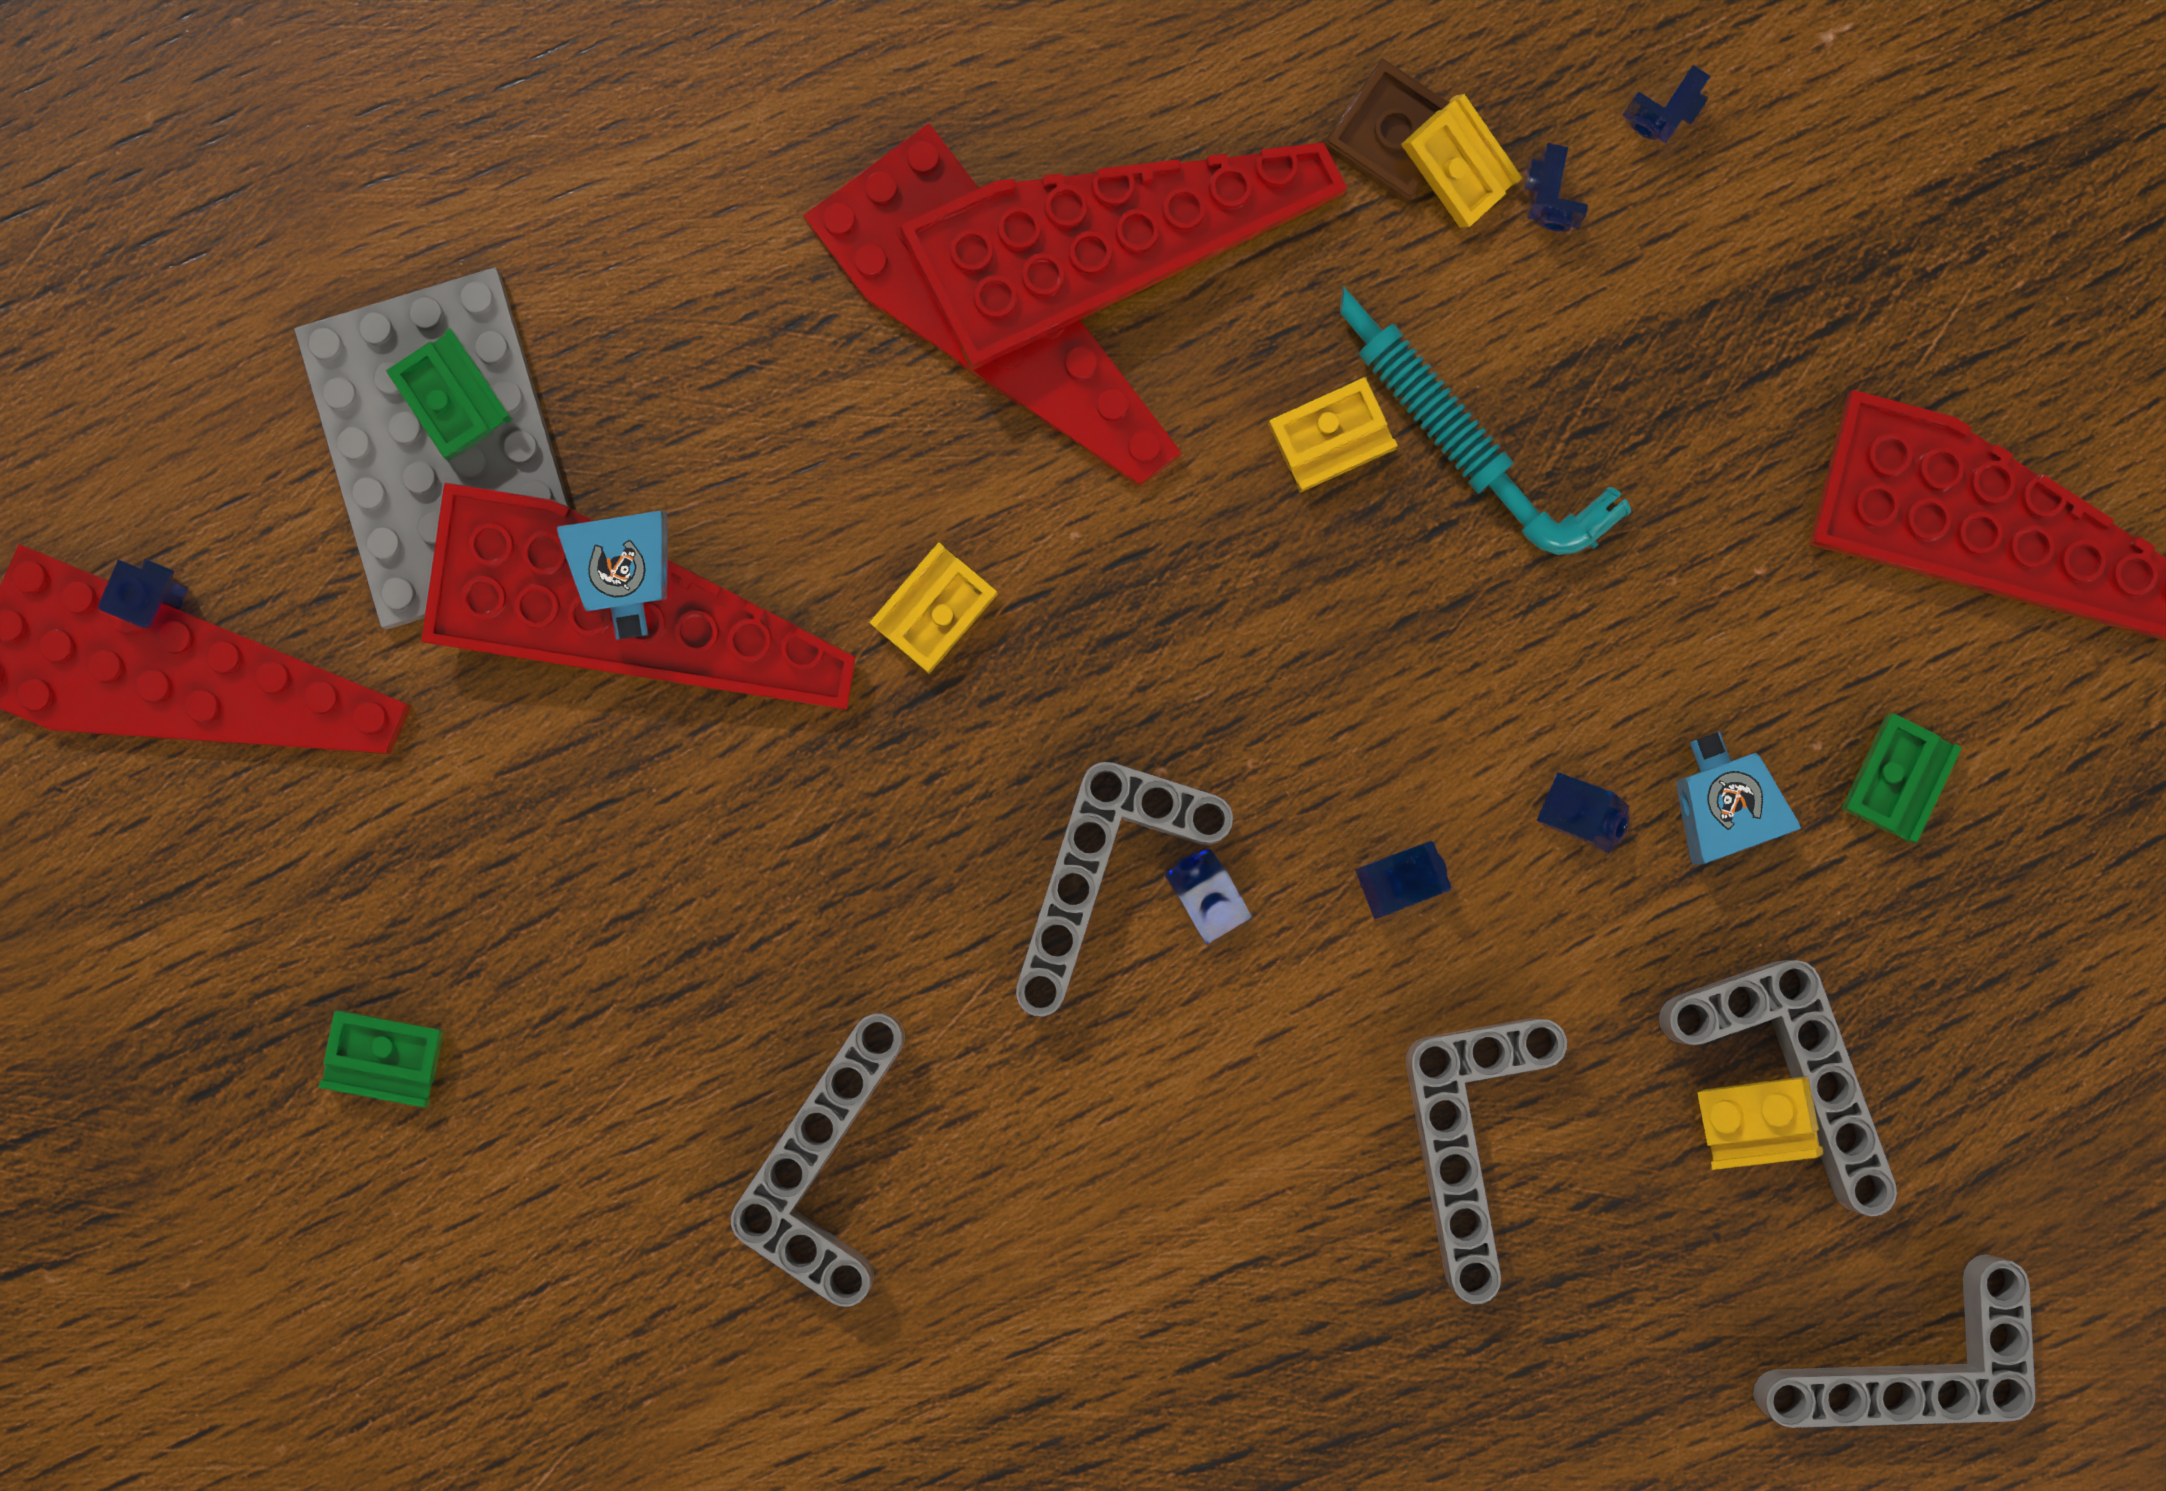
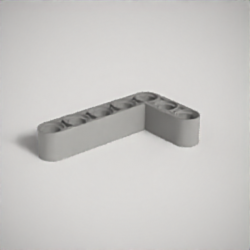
M1102 762L1095 764L1087 770L1080 786L1017 983V1000L1025 1012L1041 1017L1050 1015L1060 1007L1065 998L1121 819L1197 844L1211 845L1222 840L1232 827L1233 814L1225 800L1216 795L1115 763ZM1104 773L1117 777L1122 787L1119 797L1110 802L1097 800L1092 795L1090 789L1095 777ZM1154 789L1166 792L1172 801L1171 812L1160 819L1148 816L1143 811L1141 805L1143 796L1148 791ZM1207 805L1218 809L1223 819L1219 832L1205 835L1195 828L1193 814L1199 807ZM1095 824L1103 830L1106 838L1105 844L1098 852L1092 854L1084 853L1075 845V833L1082 825ZM1071 874L1080 875L1089 885V894L1086 900L1077 905H1069L1063 902L1058 894L1059 883L1064 877ZM1054 925L1068 928L1073 937L1070 951L1059 957L1048 954L1042 946V935L1045 930ZM1044 976L1055 984L1056 998L1047 1007H1035L1027 1000L1025 994L1026 986L1034 977Z
M1799 960L1775 961L1680 994L1666 1001L1659 1015L1660 1027L1669 1039L1683 1044H1703L1771 1020L1791 1077L1808 1076L1819 1128L1817 1136L1819 1146H1822L1824 1153L1821 1155V1159L1838 1202L1848 1210L1868 1216H1879L1891 1209L1897 1196L1896 1184L1821 979L1815 968ZM1789 969L1797 974L1800 981L1799 992L1791 999L1783 996L1779 988L1780 977ZM1738 987L1744 989L1750 999L1749 1009L1741 1017L1735 1016L1728 1005L1729 995ZM1687 1005H1692L1696 1008L1700 1017L1698 1028L1690 1035L1683 1033L1677 1022L1678 1013ZM1810 1020L1817 1027L1819 1037L1815 1046L1806 1050L1799 1043L1798 1032L1802 1024ZM1830 1072L1837 1081V1091L1831 1099L1824 1101L1817 1092V1083L1823 1074ZM1849 1123L1855 1130L1856 1140L1850 1150L1842 1152L1836 1144V1134L1840 1127ZM1869 1175L1874 1182V1194L1869 1201L1859 1203L1855 1196L1856 1183L1860 1178Z
M887 1013L872 1014L863 1018L856 1025L736 1204L731 1215L732 1230L741 1242L831 1303L840 1307L853 1306L867 1295L874 1281L872 1265L861 1253L807 1218L795 1208L902 1050L905 1042L903 1026L896 1017ZM882 1022L887 1024L893 1032L894 1042L885 1053L872 1051L865 1041V1033L872 1023ZM844 1067L856 1069L863 1078L862 1091L856 1097L843 1096L836 1088L835 1078L837 1073ZM812 1113H822L831 1120L833 1133L828 1141L816 1142L807 1135L805 1123ZM783 1158L795 1160L802 1169V1180L796 1187H786L777 1180L775 1168L777 1163ZM760 1204L770 1211L772 1224L768 1231L756 1232L747 1225L745 1212L749 1205ZM796 1235L810 1237L817 1247L815 1260L810 1262L796 1260L789 1250L791 1238ZM850 1265L856 1268L862 1277L861 1288L853 1293H846L840 1290L834 1281V1272L837 1267Z
M1529 1018L1428 1036L1416 1040L1409 1047L1406 1054V1069L1445 1278L1448 1286L1462 1300L1471 1304H1483L1490 1301L1500 1288L1501 1274L1465 1083L1544 1069L1556 1065L1565 1055L1567 1038L1563 1029L1557 1023L1547 1019ZM1541 1027L1549 1034L1551 1046L1544 1056L1534 1058L1527 1050L1526 1039L1533 1029ZM1484 1037L1492 1038L1498 1047V1057L1488 1067H1480L1473 1058L1475 1043ZM1432 1046L1439 1047L1446 1057V1065L1439 1075L1427 1077L1421 1071L1419 1059L1427 1048ZM1449 1100L1456 1111L1454 1123L1444 1130H1436L1429 1119L1430 1110L1437 1102ZM1459 1154L1466 1164L1464 1176L1457 1182L1446 1183L1440 1176L1441 1162L1449 1155ZM1462 1208L1471 1209L1476 1217L1474 1229L1465 1236L1453 1235L1450 1230L1452 1215ZM1470 1263H1481L1486 1271V1278L1483 1284L1474 1290L1463 1289L1460 1284L1462 1269Z
M1993 1255L1976 1256L1967 1264L1963 1274L1967 1364L1775 1369L1767 1371L1757 1380L1753 1392L1755 1404L1762 1413L1777 1423L1792 1428L2006 1422L2020 1420L2030 1413L2035 1403L2030 1287L2027 1274L2016 1263ZM2000 1268L2005 1278L2004 1286L1997 1294L1991 1295L1987 1289V1278L1991 1272ZM2004 1324L2008 1332L2007 1340L2002 1347L1993 1350L1990 1344V1334L1996 1326ZM2007 1379L2011 1387L2010 1395L2002 1404L1996 1405L1993 1400V1389L2001 1380ZM1953 1380L1957 1388L1956 1397L1953 1402L1941 1407L1938 1401L1939 1389L1946 1382ZM1900 1382L1903 1390L1900 1402L1894 1407L1886 1408L1883 1401L1884 1391L1892 1383ZM1845 1383L1849 1391L1848 1400L1841 1408L1833 1410L1828 1402L1829 1393L1836 1385ZM1792 1385L1795 1392L1792 1405L1786 1410L1776 1411L1773 1403L1775 1393L1782 1386Z

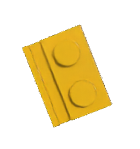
M1465 94L1456 95L1449 100L1450 103L1446 107L1437 111L1401 144L1460 228L1470 227L1506 194L1505 191L1510 186L1522 179L1520 173Z
M1366 377L1269 420L1268 423L1289 471L1294 476L1300 493L1394 451L1398 446L1389 432L1388 424Z
M938 542L869 623L930 674L998 593Z
M1808 1076L1705 1089L1697 1092L1707 1145L1711 1146L1713 1161L1711 1162L1712 1170L1818 1158L1824 1154L1822 1146H1819L1817 1136L1819 1128Z

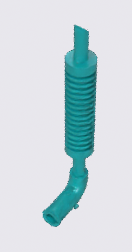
M1343 285L1340 314L1366 343V346L1359 352L1358 356L1368 367L1375 366L1372 372L1375 375L1382 374L1379 380L1382 383L1388 381L1386 388L1389 391L1393 388L1395 389L1392 394L1395 399L1400 396L1402 397L1399 402L1402 407L1407 404L1409 405L1406 409L1408 414L1410 415L1415 412L1414 421L1417 423L1421 420L1423 423L1420 425V428L1423 431L1427 428L1430 430L1427 436L1429 438L1434 436L1437 438L1434 444L1436 446L1440 444L1444 446L1440 451L1443 454L1447 452L1451 454L1447 459L1450 462L1454 460L1458 462L1454 467L1457 471L1461 468L1464 469V472L1461 474L1464 479L1468 476L1471 477L1468 483L1477 494H1480L1488 487L1491 488L1523 525L1524 529L1521 530V533L1536 547L1556 555L1577 553L1588 546L1595 549L1598 546L1596 540L1623 517L1631 513V507L1626 499L1608 512L1606 510L1612 502L1622 495L1615 488L1608 487L1574 517L1571 513L1560 523L1554 521L1546 511L1540 514L1505 473L1514 465V462L1505 451L1501 454L1498 453V450L1501 448L1500 445L1497 443L1492 446L1493 437L1490 435L1486 438L1484 434L1487 430L1484 427L1480 430L1477 428L1480 422L1477 419L1473 422L1470 420L1473 414L1470 411L1466 414L1463 412L1466 406L1463 403L1459 406L1456 404L1459 398L1456 395L1452 398L1449 396L1452 390L1449 387L1445 390L1442 388L1446 383L1443 379L1438 382L1436 381L1439 376L1437 372L1429 373L1432 367L1429 363L1423 366L1422 363L1425 359L1422 355L1416 358L1415 355L1418 353V350L1415 347L1409 349L1411 342L1408 339L1402 341L1404 334L1395 324H1391L1382 330Z

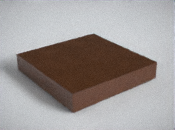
M1382 58L1325 139L1324 144L1328 152L1409 205L1426 179L1401 144L1437 111L1446 107L1449 102Z

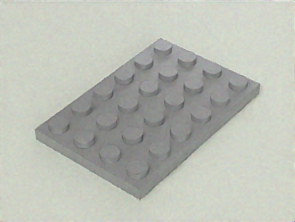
M496 267L294 328L382 628L388 630L425 618L444 482L556 500L570 508L502 276ZM451 328L513 420L507 424L504 422L492 430V434L448 462L443 458L386 370L429 341L433 343L445 335L444 332Z

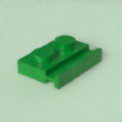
M451 328L444 332L445 335L433 343L429 341L386 370L443 458L448 462L492 434V430L504 422L507 424L513 420Z
M1894 713L1886 714L1841 810L1887 833H1893L1910 844L1917 843L1962 747L1957 744H1951L1941 739L1940 736Z
M335 1010L323 1063L325 1064L323 1079L320 1080L318 1088L418 1107H429L431 1086L435 1080L445 1030Z

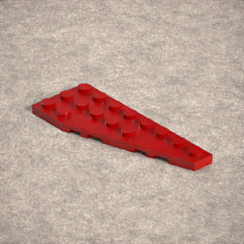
M930 123L926 124L803 215L806 223L868 304L880 312L888 314L904 325L908 331L921 340H926L948 355L952 361L999 393L1041 418L1042 422L1055 431H1060L1085 448L1089 454L1136 486L1141 487L1181 457L1182 452L1081 320L971 371L900 233L901 224L979 189Z
M1324 142L1262 149L1260 153L1227 157V154L1207 156L1206 160L1180 163L1179 159L1100 168L1097 169L1096 173L1063 176V173L1043 175L1042 179L1015 182L1014 179L998 180L901 224L900 233L972 371L1343 196L1348 187Z
M1852 390L1847 394L1809 545L2166 641V557L2156 552L2154 545L2140 536L2133 537L2112 523L2114 519L2046 475L2042 474L2039 476L2013 459L2012 453L1998 444L1991 445L1971 432L1972 427L1956 417L1857 390Z
M444 482L421 642L848 709L856 659L855 655L670 559L667 561V599L643 602L648 635L616 640L611 608L592 611L585 610L558 536L557 527L594 520L556 500Z
M18 544L0 585V709L53 731L391 754L411 708V705L21 544Z

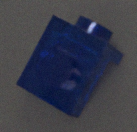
M1692 65L1665 108L1644 94L1637 92L1623 113V116L1630 120L1631 127L1641 136L1650 140L1658 138L1662 142L1667 143L1680 122L1683 120L1691 125L1709 97L1702 94L1701 90L1711 76Z
M1547 143L1540 158H1531L1527 169L1524 189L1532 191L1527 218L1538 220L1539 225L1544 229L1566 232L1570 230V227L1579 228L1586 217L1588 205L1558 198L1569 147Z
M118 559L98 607L101 611L147 629L151 627L162 601L181 607L189 588L172 582L175 571L144 559L141 567L138 568Z
M1557 772L1536 821L1545 827L1588 842L1598 850L1609 854L1614 843L1619 842L1627 831L1630 806L1612 791Z
M1433 841L1425 842L1355 869L1374 920L1451 891L1445 861L1438 854Z
M1205 849L1200 853L1184 857L1175 868L1165 874L1167 881L1177 894L1206 945L1252 918L1226 869L1211 849Z

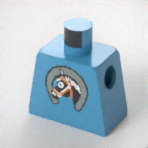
M655 511L557 527L558 536L585 610L592 611L611 608L616 640L648 635L643 602L667 599V512Z
M1720 731L1689 742L1700 773L1676 781L1690 859L1693 865L1705 864L1801 829L1794 813L1757 753L1731 761Z

